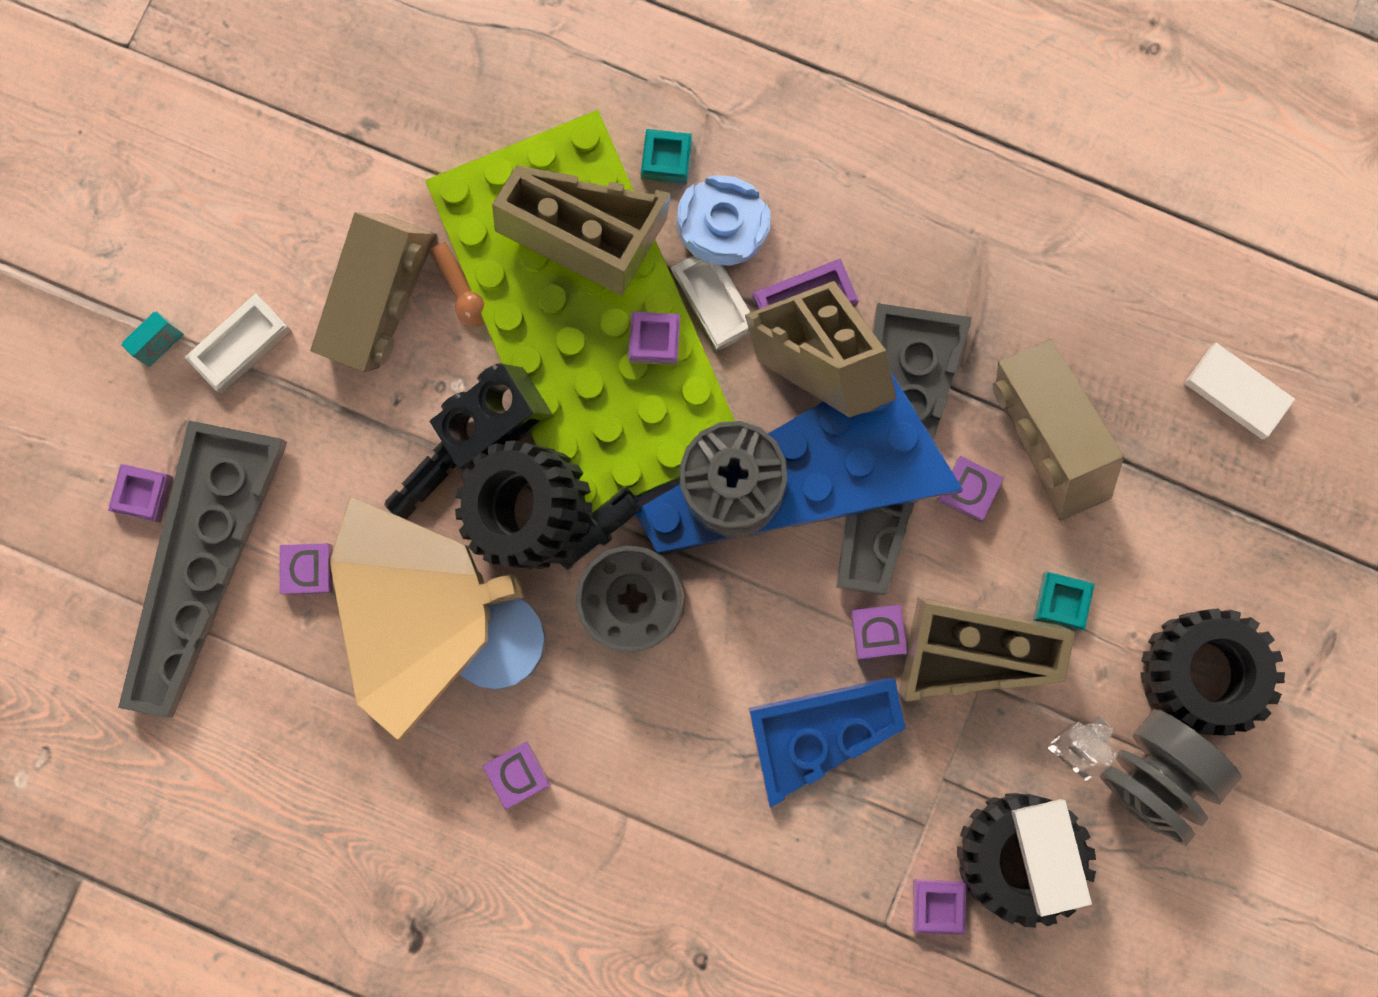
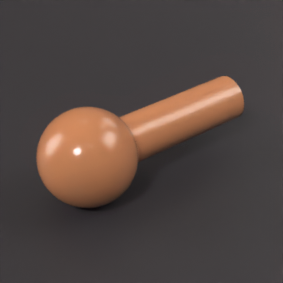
M446 242L436 245L429 250V253L457 297L455 311L458 319L470 327L484 325L485 322L481 315V311L484 308L483 298L477 293H472L464 272Z

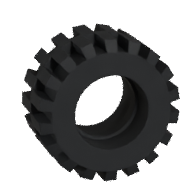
M506 441L505 445L496 443L488 447V454L479 453L473 459L475 467L473 469H465L461 478L466 482L463 488H457L456 498L461 499V508L455 509L456 520L463 521L464 525L459 529L462 538L472 540L468 548L475 555H483L484 561L506 567L544 569L549 568L550 563L560 564L566 560L565 551L575 552L581 544L577 539L579 533L587 534L590 524L584 522L585 514H592V503L585 500V495L591 493L589 483L579 480L584 474L581 468L576 464H571V458L564 453L518 441ZM529 482L534 497L533 511L526 525L520 530L515 520L514 506L518 493Z
M1219 608L1178 615L1179 618L1168 620L1161 625L1162 632L1153 633L1148 643L1153 645L1152 651H1144L1141 662L1149 664L1148 672H1140L1141 682L1150 683L1152 691L1145 693L1149 703L1159 704L1160 708L1158 710L1175 717L1198 734L1227 736L1235 735V732H1247L1255 728L1253 721H1265L1272 714L1266 707L1267 704L1279 703L1282 694L1274 690L1276 684L1285 683V672H1277L1276 663L1283 661L1281 651H1271L1269 645L1275 641L1269 631L1258 633L1256 630L1260 623L1252 617L1241 619V612L1231 609L1220 611ZM1205 643L1212 644L1220 649L1226 656L1231 668L1230 685L1225 694L1215 702L1205 699L1196 690L1191 679L1190 668L1193 656Z
M1027 793L1005 794L1004 798L993 797L985 802L987 807L983 810L976 808L970 815L973 819L969 827L963 826L960 836L964 837L963 847L957 846V857L962 860L963 867L959 868L961 878L969 885L967 890L983 907L1011 924L1016 922L1024 927L1036 928V923H1042L1045 926L1057 924L1056 916L1061 914L1068 918L1076 910L1072 909L1041 917L1037 914L1030 886L1016 888L1008 884L1000 869L1001 850L1007 839L1016 833L1011 811L1053 801ZM1068 810L1085 878L1088 881L1094 882L1096 871L1089 869V860H1096L1095 848L1087 846L1086 840L1091 838L1086 827L1077 824L1076 821L1079 818L1071 810Z

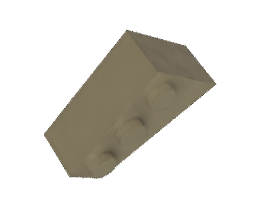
M516 165L492 204L495 232L623 296L667 221L670 193L655 190V194L625 190L624 184L609 182L608 186L578 181V176Z
M354 212L310 351L362 372L378 369L381 364L384 365L393 349L394 339L392 337L407 307L409 297L437 234L386 214Z
M835 281L745 314L758 362L849 418L861 413L874 411L881 405L897 400L885 348Z
M1049 339L999 361L996 382L993 383L995 397L999 405L1004 410H1008L1016 427L1017 434L1026 448L1059 520L1062 521L1112 499L1124 455L1053 341Z
M918 597L899 694L906 702L921 700L924 697L949 694L955 696L969 694V692L998 688L1004 690L1065 682L1075 632L1061 625Z

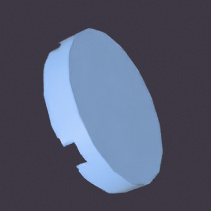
M716 175L706 178L705 182L699 183L696 186L694 183L686 189L678 204L676 229L682 244L695 257L710 264L731 266L746 262L760 252L770 231L771 212L767 203L765 205L759 197L760 193L751 184L736 177Z
M520 598L489 606L492 621H488V643L460 673L461 677L478 687L499 690L517 685L533 674L543 658L546 637L541 619L532 606Z

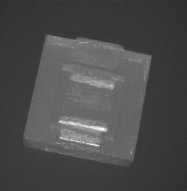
M1100 716L1096 717L1092 724L1087 723L1083 725L1077 721L1060 732L1048 747L1051 752L1086 781L1107 770L1118 755L1106 744L1115 728Z

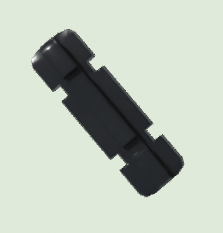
M442 441L433 449L435 454L432 458L427 456L401 483L404 486L401 491L395 490L385 500L384 505L392 514L407 519L417 509L415 504L418 500L423 502L448 476L446 473L448 468L454 469L456 467Z

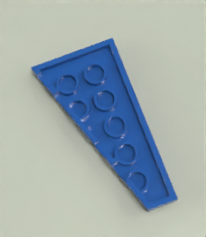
M891 372L897 400L881 405L874 411L861 413L850 418L827 403L821 402L768 433L777 441L786 459V492L779 513L765 528L749 536L790 526L797 527L856 515L882 507L914 503L921 499L940 495L947 496L962 493L963 488ZM731 466L728 474H720V476L726 478L727 487L737 488L739 480H747L748 478L740 474V467ZM680 484L643 505L644 510L636 514L656 552L660 555L737 538L725 537L710 532L696 521L684 500Z

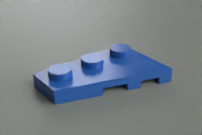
M893 677L748 708L770 808L785 800V796L807 783L810 785L824 777V773L850 758L854 759L905 729L897 684Z

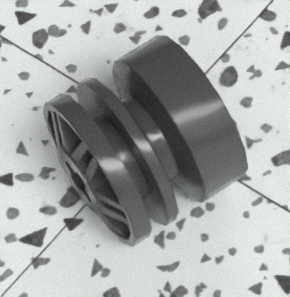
M742 421L719 422L702 430L686 447L679 467L680 485L684 500L693 518L710 532L725 537L749 536L765 528L780 511L787 486L786 459L777 441L760 427ZM731 466L740 467V474L748 477L747 480H739L737 488L727 487L726 478L720 476V474H728Z
M624 545L604 551L587 565L578 581L575 603L580 622L593 640L611 650L633 653L658 645L675 631L684 615L686 592L681 575L668 559L648 548ZM636 584L638 592L646 593L647 603L639 604L637 613L632 612L631 605L622 603V595L630 593V585Z
M1153 709L1133 734V739L1146 754L1145 758L1142 759L1128 751L1120 750L1116 754L1115 759L1129 775L1113 766L1107 765L1101 772L1100 779L1114 793L1117 801L1136 819L1153 831L1164 834L1174 841L1187 846L1195 836V832L1180 815L1194 824L1203 826L1208 820V816L1194 800L1195 796L1198 795L1207 801L1220 805L1241 780L1242 775L1222 752L1192 728L1161 710Z

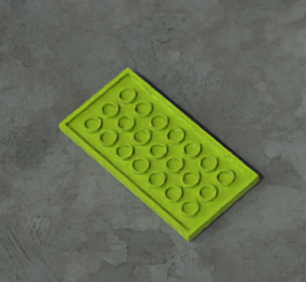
M598 109L425 180L472 293L479 294L484 300V308L480 313L501 363L523 367L553 413V416L531 431L536 445L564 453L571 458V464H576L581 468L584 474L579 480L589 483L591 493L585 495V500L592 503V513L620 491V488L624 485L636 497H640L680 480L679 467L685 449L699 432L719 422L735 421L656 240L623 296L495 232L492 204L516 165L578 176V181L597 185L608 186L609 182L624 184L625 190L634 191ZM632 311L680 314L677 365L629 363Z

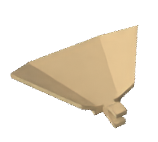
M350 496L330 558V566L356 704L394 738L402 740L488 643V621H492L489 606L523 598L521 579L519 577L514 578L511 574L492 579L484 584L483 575L478 572L467 545Z

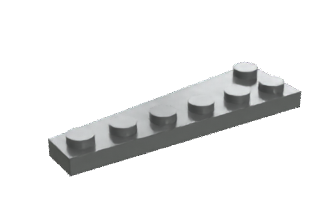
M878 303L875 308L872 332L887 352L892 374L934 440L972 317ZM915 502L868 510L865 513L846 516L836 588L878 595L887 594L907 530L906 526Z
M195 421L188 422L118 708L166 718L174 716L284 454L287 444L285 440Z

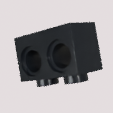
M501 363L488 367L478 375V383L467 392H459L445 400L441 405L442 411L429 421L458 469H473L475 467L473 459L479 453L488 454L489 446L496 443L505 445L506 441H520L553 416V413L523 367ZM510 389L512 403L506 411L503 407L502 399L504 393ZM472 417L475 422V432L469 438L466 428L469 419Z

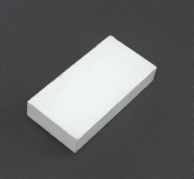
M693 255L670 268V273L716 352L750 334L745 314L750 313L723 265L710 264Z
M255 293L186 355L185 358L218 393L222 394L292 330Z
M1218 343L1213 344L1184 382L1185 385L1262 440L1269 437L1295 401V398Z
M1059 799L1012 810L1037 914L1042 917L1092 905L1066 801Z

